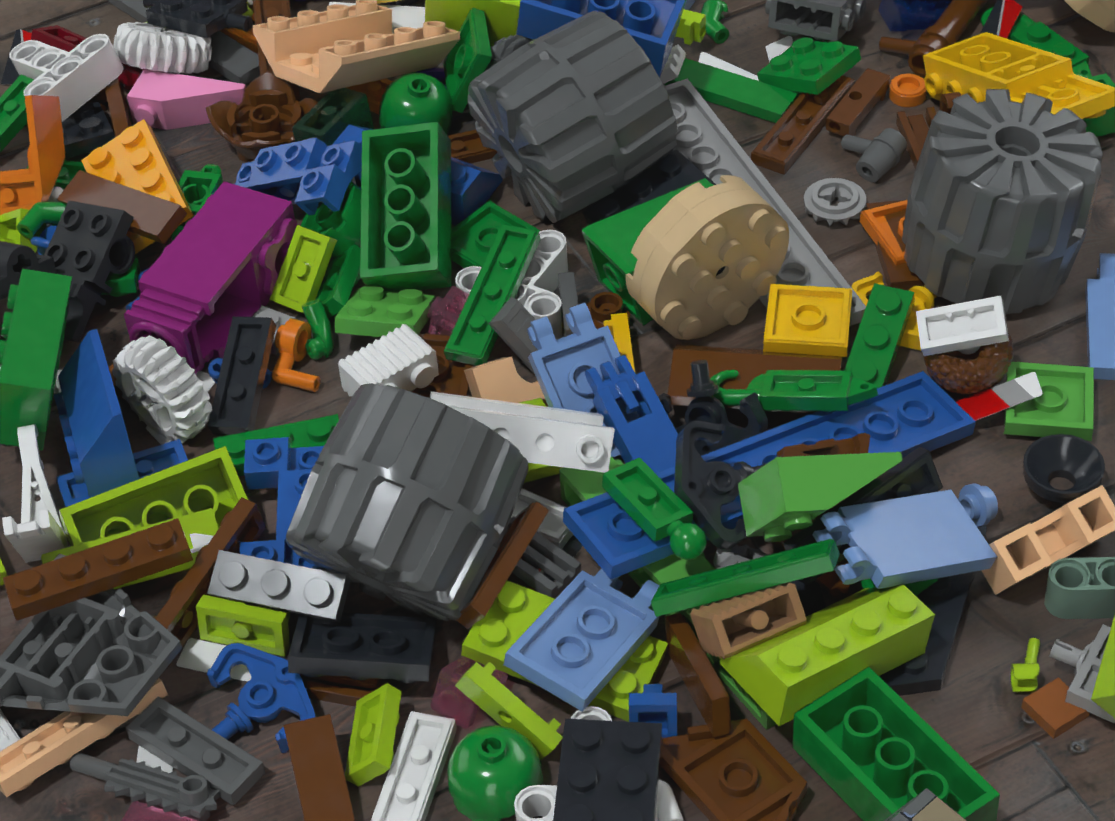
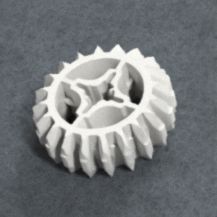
M147 22L123 23L118 26L114 37L113 47L121 63L139 67L140 69L178 74L200 73L208 69L209 61H211L212 47L210 37L204 38L147 24Z
M149 335L147 337H140L136 341H131L123 347V350L113 360L114 368L112 371L117 379L115 381L116 386L122 391V398L128 402L130 410L138 415L139 421H143L159 435H164L168 441L180 439L181 443L189 438L192 439L205 428L212 411V405L208 401L210 396L202 387L204 385L203 381L198 379L194 373L195 369L187 364L185 357L177 354L174 347H168L165 341Z

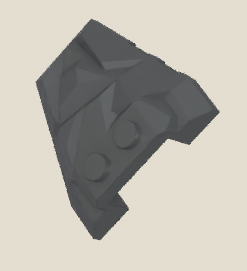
M59 553L54 560L65 557V555ZM111 588L36 614L0 656V706L129 716L181 651L180 640L147 611L139 612L131 605L129 596L121 589L116 591Z

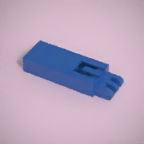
M625 355L615 358V364L620 374H617L610 361L600 364L604 381H602L596 368L593 367L585 370L586 379L595 395L593 404L598 413L604 416L603 422L605 426L615 429L613 441L625 464L640 457L655 473L674 467L678 433L645 372L635 374ZM623 399L627 406L625 409L627 414L637 411L640 418L627 422L617 401Z

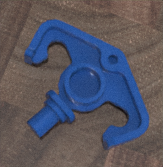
M233 643L222 649L212 667L208 669L207 676L209 681L216 688H219L231 679V669L236 665L242 664L247 666L251 674V680L240 690L238 696L239 706L234 703L226 706L228 710L225 713L226 718L212 729V731L227 740L237 732L242 733L246 731L250 733L254 729L250 722L251 719L259 723L269 722L275 719L282 710H287L300 716V721L316 717L300 674L288 673V660L241 643ZM282 727L275 735L281 753H286L289 748L285 730Z

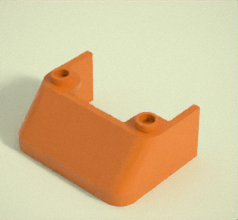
M25 96L30 141L27 151L29 168L0 171V215L20 208L30 210L35 203L48 202L65 161L59 96Z

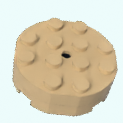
M722 175L720 176V180L723 182L721 184L705 188L697 182L682 190L643 228L632 248L631 253L638 260L634 269V275L626 274L628 292L660 326L677 339H697L708 336L729 324H739L746 317L748 309L761 296L769 293L770 284H776L777 282L776 276L784 262L789 244L788 224L770 204L740 177Z

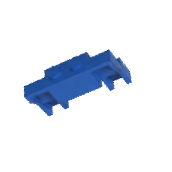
M316 137L260 149L255 161L242 163L237 173L235 185L292 201V205L297 204L308 215H315L318 204L321 201L333 212L339 211L349 183L354 176L362 171V146L356 140L327 146Z
M289 437L245 440L244 476L247 489L278 488L276 540L240 542V554L322 570L320 566L310 564L298 556L288 546L286 534L310 472L324 446L291 448Z

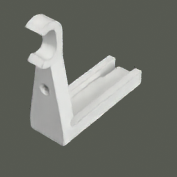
M36 424L17 428L23 467L21 523L17 524L11 516L2 518L5 537L26 563L41 560L42 554L68 547L67 537L43 471L44 466L39 454ZM41 497L40 501H35V498Z

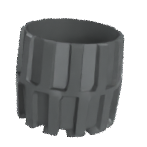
M589 12L519 47L472 80L468 87L470 114L476 120L475 128L484 147L498 152L492 158L495 168L502 179L512 175L514 195L524 206L530 202L535 216L542 220L549 219L553 223L558 222L610 195L670 154L677 144L676 132L678 129L676 117L663 82L660 80L650 59L641 46L637 44L617 20L611 19L604 12Z
M986 89L985 101L977 103L966 93L952 100L953 107L950 114L939 110L932 119L908 195L902 241L906 245L904 259L909 270L915 273L925 284V288L937 297H943L958 304L1001 296L1005 314L1021 313L1024 309L1036 305L1042 306L1053 299L1059 286L1067 280L1089 226L1101 176L1103 152L1095 134L1086 132L1087 124L1071 110L1063 108L1055 115L1050 113L1053 104L1050 99L1026 93L1022 103L1012 102L1008 89Z
M363 384L352 396L310 472L288 528L286 542L298 556L308 563L320 566L324 571L347 575L351 578V582H359V588L363 593L381 601H384L387 595L402 609L418 615H422L423 612L437 620H457L461 617L460 611L472 599L500 546L528 472V461L515 445L490 429V427L441 402L390 385Z

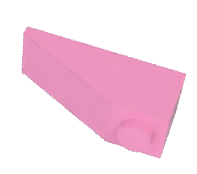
M144 69L127 95L133 125L145 119L151 128L170 130L211 123L207 117L205 107L219 101H230L239 105L242 102L246 84Z

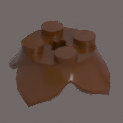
M267 70L244 90L242 102L239 105L235 102L219 101L205 108L213 128L232 144L233 148L237 151L238 158L244 162H251L255 160L260 149L302 141L305 131L312 125L319 113L320 104L311 98H304L298 102L295 99L293 89L287 81L276 77L272 71Z

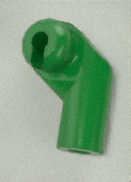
M708 0L703 4L701 14L706 15V34L715 43L721 44L729 37V30L719 21L725 18L722 12H728V6L724 1Z
M62 202L35 203L18 223V232L26 238H33L44 223L58 226L61 215L67 205Z
M321 299L312 300L302 305L313 335V339L306 341L305 348L310 358L318 360L323 356L329 357L335 347L330 321Z

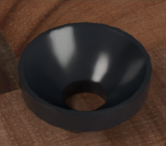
M1056 434L1042 437L1027 448L1023 459V475L1029 488L1044 499L1059 504L1069 503L1098 488L1101 485L1105 472V462L1099 450L1090 442L1073 435ZM1061 477L1071 481L1074 486L1067 490H1059L1052 487L1049 481L1053 478Z

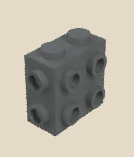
M767 0L765 12L769 14V28L778 29L780 33L787 36L802 34L814 37L815 41L829 43L838 41L847 31L852 29L859 19L863 18L867 0Z

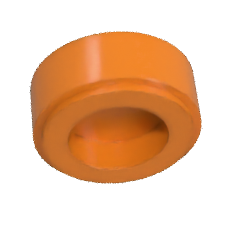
M906 73L898 75L891 80L889 98L894 104L901 107H915L926 100L927 90L922 77Z

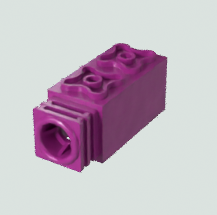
M224 181L214 194L207 198L205 204L196 215L185 224L184 229L173 242L165 247L155 263L142 274L138 281L141 291L140 299L135 300L132 308L124 313L130 342L149 335L156 339L160 338L165 341L168 347H174L179 356L186 358L187 364L195 369L194 373L196 376L197 372L202 371L204 364L209 362L210 359L223 358L232 317H252L261 306H266L270 301L297 226L292 201Z

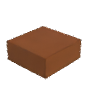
M1059 677L1023 698L1021 707L1053 739L1090 715L1087 710L1065 702L1069 687Z

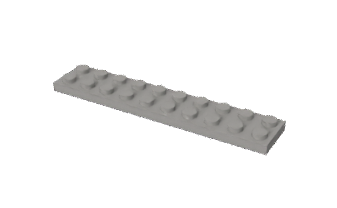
M688 78L664 86L676 117L678 129L676 132L677 144L673 151L677 149L716 185L723 183L720 180L722 175L742 178L787 222L789 244L784 262L776 276V284L852 289ZM853 289L850 326L861 322L866 305ZM769 293L759 298L766 309L768 307Z

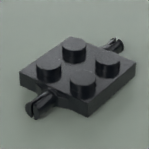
M143 0L144 7L149 8L146 10L147 24L208 38L215 32L225 28H235L248 32L253 24L251 17L242 15L248 11L247 0Z

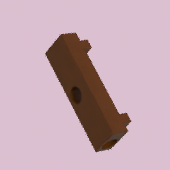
M867 68L826 118V130L841 136L846 134L855 136L856 128L879 100L883 101L885 99L886 91L890 87V75Z

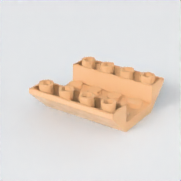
M356 0V5L352 6L342 4L327 6V11L322 12L303 10L297 13V17L292 18L273 16L267 19V23L253 25V34L275 76L317 93L437 67L460 40V32L445 27V23L441 21H427L423 23V27L417 29L411 27L395 28L392 34V9L378 5L377 0Z

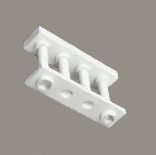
M431 392L430 394L431 399L476 419L490 427V429L503 438L509 440L520 450V453L527 459L528 463L604 473L609 471L615 429L603 426L604 416L602 414Z

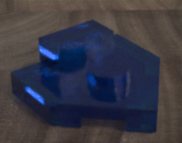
M882 0L878 11L890 31L926 30L929 26L934 25L952 0Z

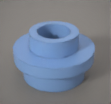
M973 483L965 485L961 489L958 500L976 526L987 525L990 520L996 517L998 503L994 492L989 487Z

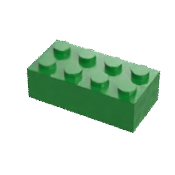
M438 122L362 131L360 278L367 286L376 285L382 287L384 291L400 292L405 289L426 290L451 287V140Z
M22 269L19 285H10L7 308L13 309V313L6 311L4 313L1 336L7 339V341L0 340V444L19 447L17 428L36 424L38 429L39 450L44 449L65 336L72 276Z
M869 666L794 713L793 749L863 821H884L926 788L966 821H996L1000 794Z

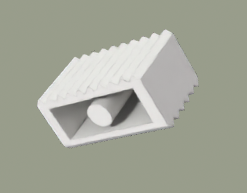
M402 324L400 328L396 327L393 332L389 331L387 336L382 335L380 340L375 339L373 344L368 343L366 348L361 347L359 352L354 351L352 356L347 355L346 359H340L338 363L342 388L344 392L348 393L349 397L353 396L363 384L390 385L412 391L417 387L424 388L428 386L434 377L439 375L436 351L406 324Z

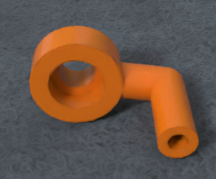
M291 318L285 325H281L278 328L275 336V346L279 349L280 355L272 371V379L276 383L317 392L320 386L319 376L291 370L294 362H300L307 354L305 344L307 340L311 339L312 334L311 326L308 322Z

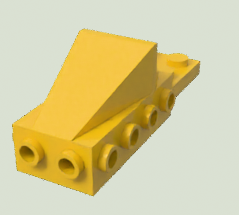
M988 32L923 55L926 71L924 78L926 90L931 98L939 101L942 94L960 92L961 95L968 93L973 100L979 103L985 101L986 89H1008L1012 102L1022 103L1026 93L1050 99L1053 102L1050 113L1054 115L1063 108H1067L1081 119L1096 118L1105 115L1107 109L1115 107V87L1074 74L1070 58Z

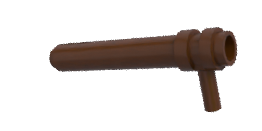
M952 0L934 25L929 26L917 41L882 36L879 42L880 51L908 54L910 69L915 74L925 77L926 71L923 55L957 43L988 0Z

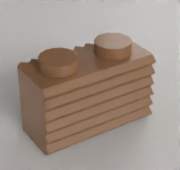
M791 582L711 602L707 606L701 605L699 610L693 608L690 613L700 645L705 654L719 656V658L723 659L803 626L807 622L796 586Z

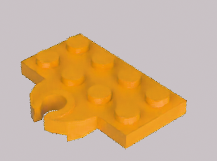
M145 119L134 126L126 128L120 135L102 147L94 149L81 160L86 172L181 205L187 212V215L179 225L194 216L152 128ZM129 231L126 234L134 243L135 254L155 242Z

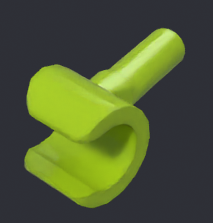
M1037 638L1029 639L1025 662L1011 664V688L1013 692H1035L1038 688L1037 676L1039 675L1040 667L1037 663L1040 640Z

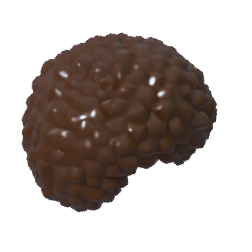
M1008 333L1009 341L980 346L972 354H963L956 350L924 356L927 372L942 389L951 393L971 395L982 392L998 384L1003 379L1004 374L1008 372L1013 358L1012 338Z

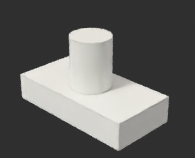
M1001 296L916 311L920 347L923 356L956 350L963 354H972L980 346L1009 341L1004 303Z

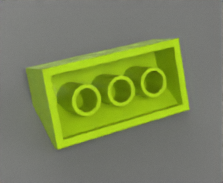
M224 446L59 510L60 521L70 546L209 508L214 511L219 529L226 513L233 510L241 497L247 499V496L228 450Z
M905 585L880 589L876 587L865 588L806 616L807 622L803 626L729 658H721L720 665L778 726H781L793 720L794 713L868 666L880 676L924 654L935 614Z

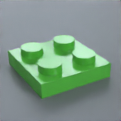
M376 285L363 286L355 291L336 315L335 333L381 337L382 335L387 336L388 332H393L396 327L400 328L402 324H406L418 335L435 311V295H426L417 289H405L400 292L384 291L382 287Z
M1011 362L1006 373V382L1035 372L1043 394L1005 409L1004 434L1035 437L1065 434L1092 441L1094 367Z

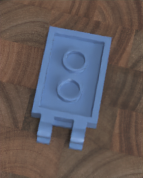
M1100 253L1097 279H1087L1085 288L1088 367H1094V379L1115 380V254Z
M586 303L569 308L570 313L566 314L565 318L570 330L574 334L557 340L547 316L531 321L532 327L527 328V332L532 344L538 351L530 353L528 359L548 407L599 414L593 404L595 395L586 379L585 370L593 367L596 368L602 381H604L600 364L610 361L617 374H620L615 364V358L621 355L608 325L596 329ZM623 399L617 401L627 422L640 418L637 411L627 414L625 410L627 406ZM613 441L611 456L615 460L622 456Z
M952 490L839 507L837 512H828L822 515L821 520L826 529L817 530L813 533L817 542L835 539L837 546L843 544L850 545V548L845 549L843 552L848 564L838 565L834 569L843 584L846 585L871 578L877 589L990 569L997 558Z
M602 569L595 576L582 570L505 653L504 665L583 712L657 627L659 616H655L651 600L660 585L648 580L632 599L619 591L623 584L618 579L620 576L610 579Z

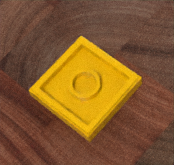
M770 284L763 352L847 357L852 289Z

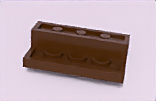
M677 344L673 349L668 395H670L672 405L689 406V403L696 398L688 397L686 390L693 383L690 363L697 360H707L710 378L718 372L725 370H737L739 372L737 378L722 382L719 386L720 388L747 389L749 383L755 377L766 374L767 370L842 371V357ZM723 405L725 408L740 409V406ZM792 410V411H780V412H795V413H810V414H812V413L817 412V410Z

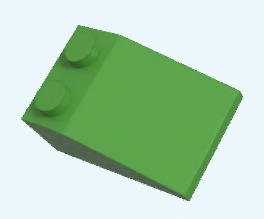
M901 452L776 457L738 483L746 536H764L765 542H778L790 539L794 530L811 526L813 524L812 519L829 510L903 461Z

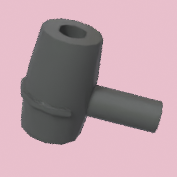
M886 128L877 137H874L873 141L846 134L842 138L841 146L843 149L862 154L856 164V170L865 180L876 182L900 162L901 156L907 149V141L899 131Z

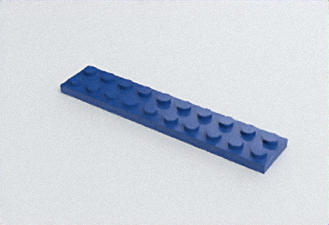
M922 371L877 388L878 396L849 405L848 411H817L701 457L705 462L721 461L729 464L731 467L741 461L746 462L751 467L767 464L775 459L777 452L786 446L798 444L812 445L821 440L832 438L834 440H841L866 433L870 434L868 453L901 452L903 459L918 447L927 449L930 452L972 435L976 421ZM675 466L656 473L674 492ZM607 492L564 508V524L610 579L674 554L669 543L670 536L654 542ZM740 495L733 502L721 506V523L727 529H734L736 522L739 519H743Z

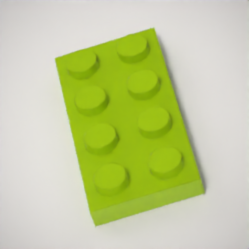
M507 580L486 616L475 623L470 629L462 644L461 656L484 665L490 662L497 670L536 685L504 665L505 653L555 599ZM649 635L588 706L602 708L608 714L629 722V693H643L644 684H652L665 657L668 642Z

